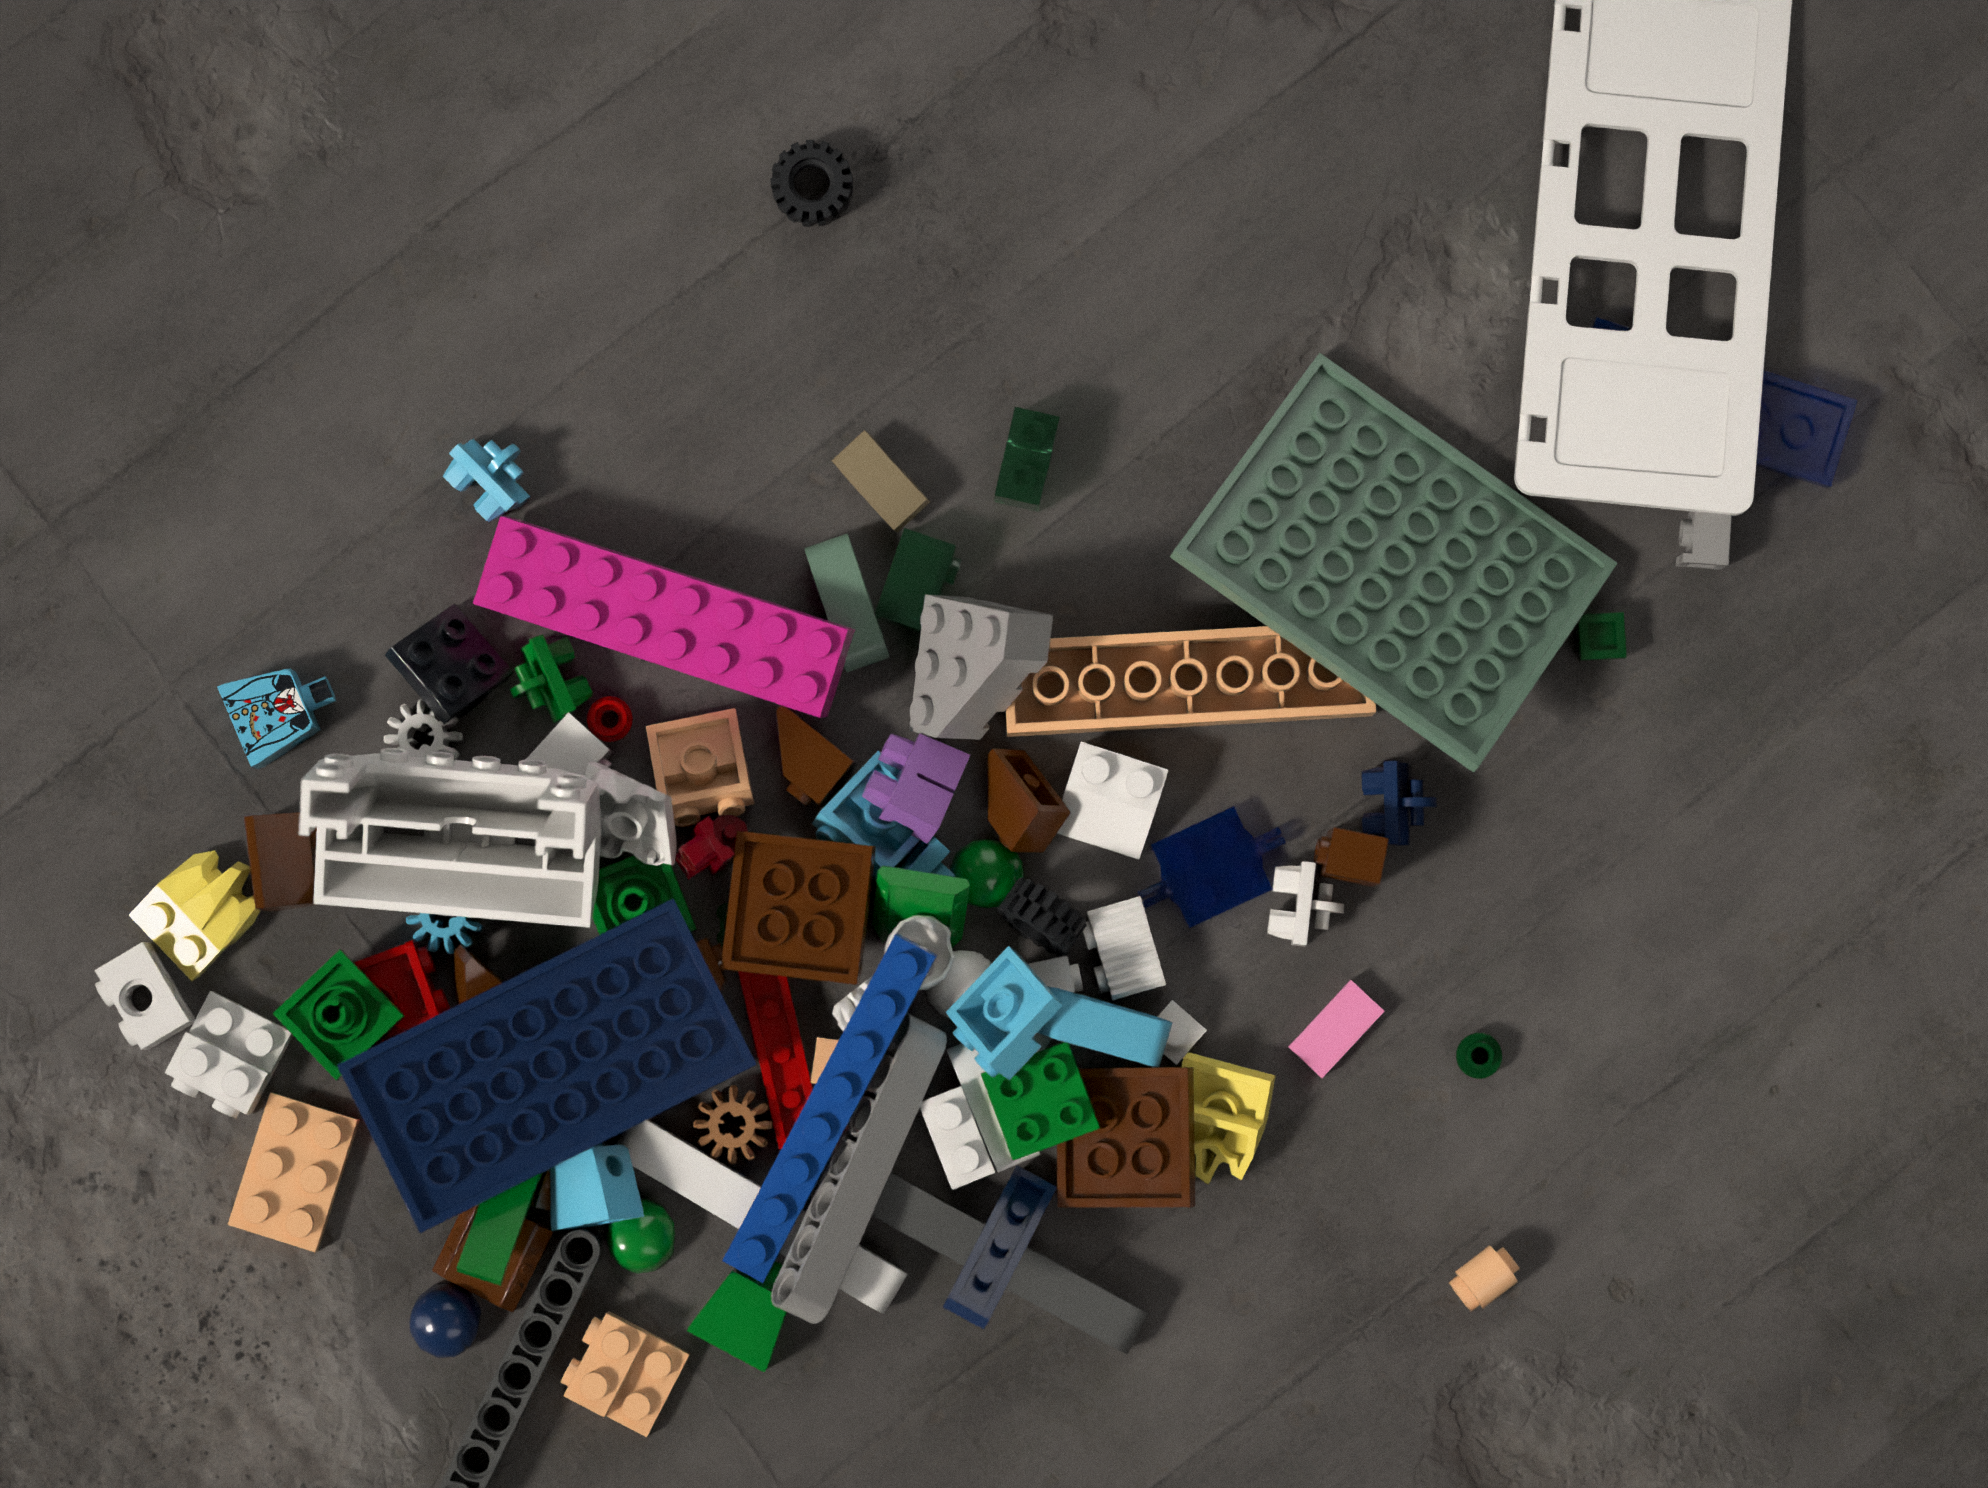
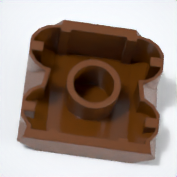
M477 1205L459 1214L432 1271L479 1297L514 1313L540 1258L544 1256L549 1246V1240L553 1231L538 1220L528 1215L526 1216L501 1286L457 1272L456 1267L479 1207Z

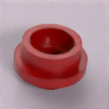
M613 696L602 697L596 700L589 708L587 714L588 728L601 741H619L632 728V711L620 698ZM613 711L618 714L619 721L615 727L606 728L602 724V717L606 712Z

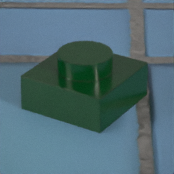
M1624 612L1582 615L1576 624L1579 661L1627 658Z

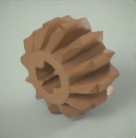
M731 1085L729 1088V1102H726L723 1094L718 1089H715L711 1094L718 1107L715 1109L705 1102H701L698 1106L702 1112L710 1115L709 1120L700 1119L694 1121V1128H709L710 1134L698 1139V1144L705 1146L715 1140L717 1144L710 1154V1157L715 1160L721 1156L724 1147H727L729 1164L737 1163V1147H741L744 1156L748 1160L755 1158V1153L748 1142L752 1140L758 1146L766 1147L768 1140L756 1134L757 1129L768 1130L773 1128L772 1121L757 1122L756 1118L757 1115L765 1113L769 1109L767 1103L759 1104L752 1110L749 1105L755 1099V1091L749 1090L745 1094L743 1101L738 1102V1086ZM728 1112L734 1117L742 1115L745 1119L746 1126H740V1129L744 1130V1132L739 1137H736L733 1132L725 1134L722 1131L721 1123L727 1122L722 1118Z

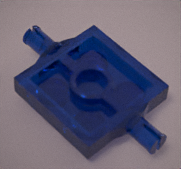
M1233 806L1151 844L1153 853L1160 865L1161 881L1141 891H1137L1141 899L1155 892L1157 893L1142 901L1144 909L1170 898L1180 908L1190 929L1272 891L1273 888L1263 869L1262 854L1286 844L1283 836L1266 843V841L1281 835V830L1277 826L1253 838L1243 827Z

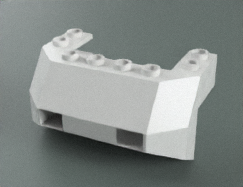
M384 748L380 750V754L355 756L329 754L325 756V759H320L303 777L301 783L299 835L309 836L317 827L314 904L590 927L598 891L601 844L598 782L589 780L584 775L547 768V763L540 760H521L519 765L500 764V758L475 756L472 758V762L454 760V755L451 753L430 752L426 754V758L408 756L407 750L399 748ZM384 826L423 829L424 836L383 833ZM515 837L536 839V846L515 844Z

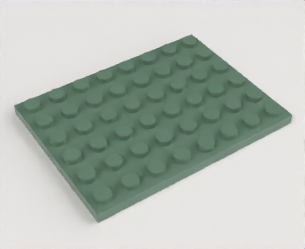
M1320 352L1170 556V558L1473 773L1483 762L1618 564Z

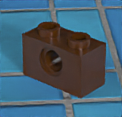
M1335 827L1327 832L1326 837L1321 836V838L1317 839L1313 863H1316V866H1320L1318 877L1368 887L1379 885L1389 838Z

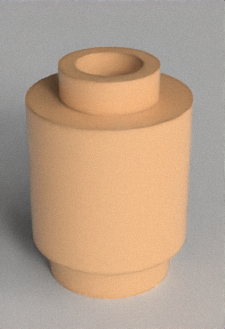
M1489 1245L1456 1270L1457 1276L1449 1284L1465 1306L1472 1312L1479 1306L1484 1309L1518 1283L1514 1273L1520 1268L1504 1247L1496 1252Z

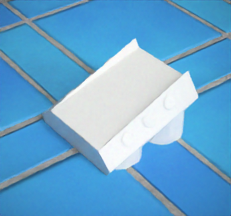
M589 762L585 776L587 779L599 783L600 856L616 858L623 851L634 854L644 864L657 866L665 863L674 865L677 841L671 797L598 762Z

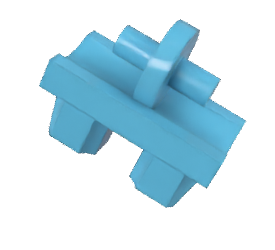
M471 439L464 445L461 443L457 444L449 453L454 459L443 477L454 489L460 492L467 490L474 481L485 490L484 494L474 503V507L486 521L496 520L507 511L523 506L531 497L516 482L524 472L513 462L521 451L515 444H511L502 450L491 440L482 448L475 439Z

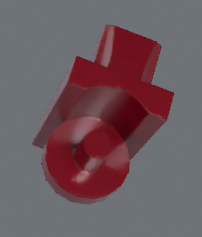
M722 815L712 821L708 816L696 825L688 837L689 842L679 848L680 852L675 857V862L688 880L706 868L714 876L727 866L735 855L737 831L748 832L746 824L739 817Z

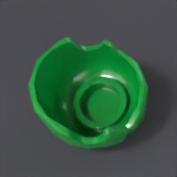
M978 839L970 842L956 852L950 866V871L955 877L967 879L970 884L968 904L980 908L999 907L1019 878H1024L1023 862L1018 853L1010 851L1000 841L991 839Z
M641 1199L644 1217L609 1223L606 1232L607 1247L611 1256L621 1268L636 1274L653 1272L660 1268L672 1256L676 1232L673 1219L662 1205L647 1199Z

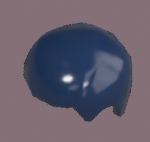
M453 1282L434 1284L418 1297L410 1315V1333L422 1351L437 1358L456 1357L465 1352L467 1347H470L476 1339L481 1315L480 1305L470 1291Z

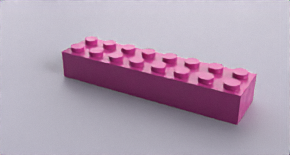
M500 516L473 601L475 605L819 718L828 717L855 629L506 516Z

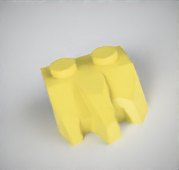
M215 850L192 855L159 882L129 914L191 981L200 977L227 947L236 943L253 925L260 910L255 909L254 895L245 897L242 894V887L251 871L250 866L238 861L224 873H221L218 869L219 856Z
M1188 1052L1183 1057L1182 1067H1194L1196 1176L1209 1185L1218 1165L1225 1162L1229 1164L1231 1174L1242 1180L1265 1130L1276 1076Z

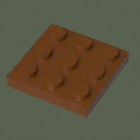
M737 831L721 969L860 985L876 847Z
M1194 1067L1079 1068L1100 1129L1057 1144V1207H1195Z

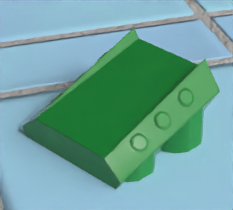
M881 866L877 873L872 926L883 944L899 922L913 915L933 916L949 928L951 932L950 942L953 948L963 937L970 884L967 879Z

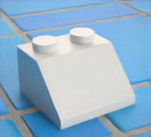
M1081 742L1062 799L1071 811V814L1057 834L1139 860L1161 796L1168 769Z

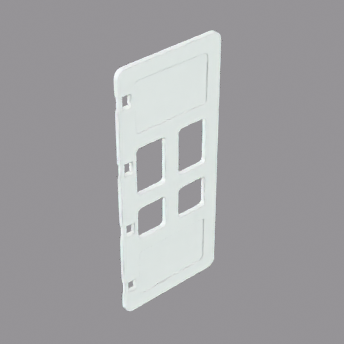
M1555 0L1519 415V434L1514 474L1515 484L1522 493L1530 496L1691 512L1697 511L1732 516L1740 515L1747 511L1754 498L1792 0ZM1566 8L1581 9L1579 32L1564 30ZM1584 127L1640 131L1647 136L1641 226L1638 229L1582 225L1575 220L1574 212L1581 130ZM1683 137L1732 140L1745 144L1747 155L1739 238L1724 239L1683 235L1675 230L1674 220L1680 145ZM1555 143L1570 144L1568 168L1553 166ZM1573 259L1630 263L1635 266L1637 276L1631 330L1616 331L1575 327L1567 323L1566 308L1570 262ZM1682 268L1734 275L1736 278V295L1731 340L1717 341L1676 337L1668 334L1666 319L1670 272L1672 269ZM1543 279L1558 281L1556 304L1541 303ZM1531 417L1547 418L1545 443L1529 441Z

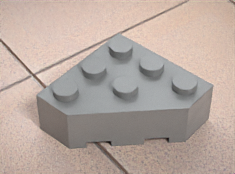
M925 594L924 608L920 618L921 634L918 656L915 662L916 676L913 701L910 706L909 731L935 738L980 740L990 729L987 722L996 712H1004L1023 691L1021 683L1030 673H1038L1048 662L1053 615L970 597Z

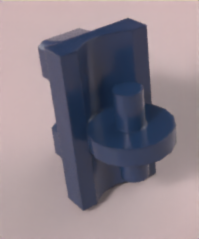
M1383 761L1384 767L1362 771L1363 795H1384V813H1364L1362 818L1363 833L1389 838L1388 845H1410V826H1424V808L1437 807V798L1424 797L1423 780H1410L1409 797L1408 763ZM1409 808H1410V825H1409Z

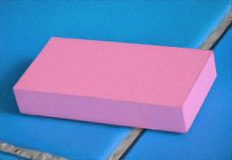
M1349 980L1294 1039L1288 1048L1320 1078H1323L1384 1013V1010L1352 980Z

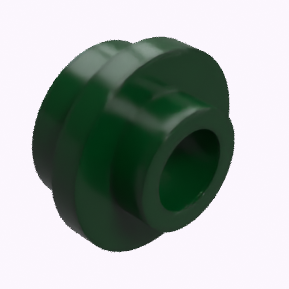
M1473 1033L1463 1038L1456 1050V1062L1465 1075L1475 1079L1487 1078L1499 1069L1502 1062V1050L1499 1043L1492 1036L1485 1033ZM1476 1047H1483L1487 1051V1061L1482 1065H1477L1472 1061L1471 1053Z

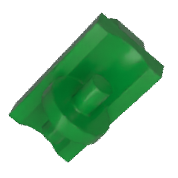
M541 634L531 638L529 644L521 648L527 663L515 667L521 683L510 689L513 699L527 695L533 710L546 705L553 723H557L568 713L572 714L578 706L593 696L588 681L583 674L566 681L563 680L558 666L568 663L575 658L574 650L566 635L545 640L544 635Z

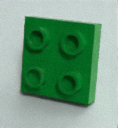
M635 856L599 869L598 891L592 916L599 935L673 898L690 932L697 930L672 865L665 863L657 866L644 864Z
M341 949L272 1013L335 1080L342 1078L337 1067L338 1064L374 1047L405 1017L397 1006Z
M1068 1042L1036 1052L1010 1080L1000 1073L995 1078L986 1071L981 1073L1013 1161L1100 1129L1095 1111Z

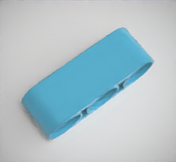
M1048 986L1063 1006L1037 1033L1154 1067L1160 1066L1172 1022L1144 1012Z

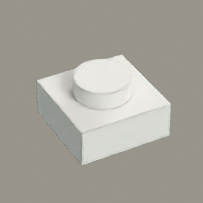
M1171 1000L1157 1017L1173 1023L1163 1054L1177 1065L1207 1030L1177 1003Z

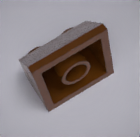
M300 812L245 816L244 821L255 909L273 912L320 905L314 904L317 827L309 836L299 835Z

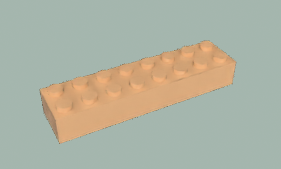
M1268 626L1050 638L1048 662L1038 673H1030L1021 683L1023 691L1006 709L1007 737L1369 717L1376 713V703Z

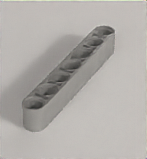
M909 1013L905 1015L832 1153L773 1286L771 1300L774 1306L811 1324L819 1323L829 1312L944 1053L947 1037L946 1033Z

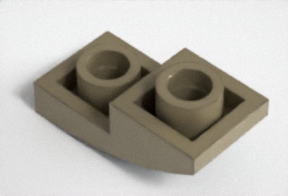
M866 430L858 435L832 460L856 490L897 533L930 503V500L907 473L897 466Z

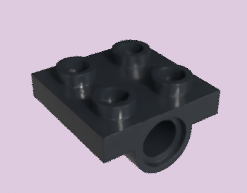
M455 603L391 646L385 654L387 659L444 725L454 717L460 719L468 714L491 691L506 682L513 674L509 666Z

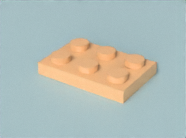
M270 1092L228 1225L312 1252H318L360 1119Z

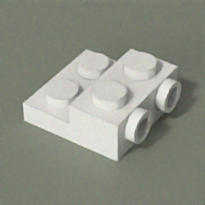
M210 991L190 1031L185 1032L165 1074L174 1078L171 1086L186 1095L196 1098L198 1092L201 1091L214 1098L212 1107L223 1114L235 1119L239 1112L246 1115L253 1114L293 1035L287 1028L214 991Z

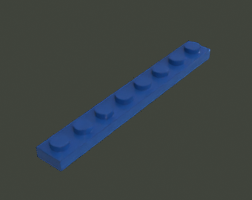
M898 933L894 935L722 1260L723 1262L762 1283L765 1281L933 965L937 954Z

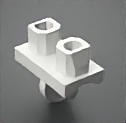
M1302 861L1300 866L1275 867L1272 892L1297 894L1295 912L1270 909L1267 934L1292 940L1291 945L1305 947L1307 945L1311 910L1316 911L1315 929L1328 930L1330 913H1344L1345 904L1332 902L1333 884L1320 883L1318 900H1312L1316 863Z

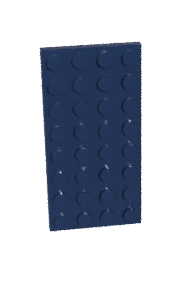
M673 898L338 1064L337 1067L421 1234L757 1064Z

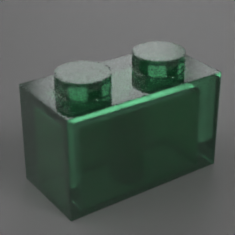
M904 528L875 612L876 618L921 634L920 618L924 608L925 594L942 595L945 583L954 585L962 563V559L955 557L956 545Z

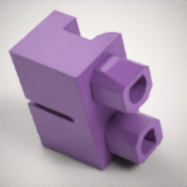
M890 734L878 760L900 771L895 780L874 770L862 797L883 809L879 819L899 822L913 830L912 836L928 844L941 825L970 755L923 734H919L914 742L907 738Z

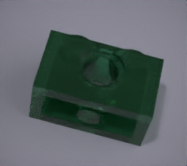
M1019 407L1014 408L994 502L1039 512L1058 431L1059 416Z

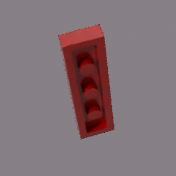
M738 971L780 1150L813 1090L790 985L786 976Z

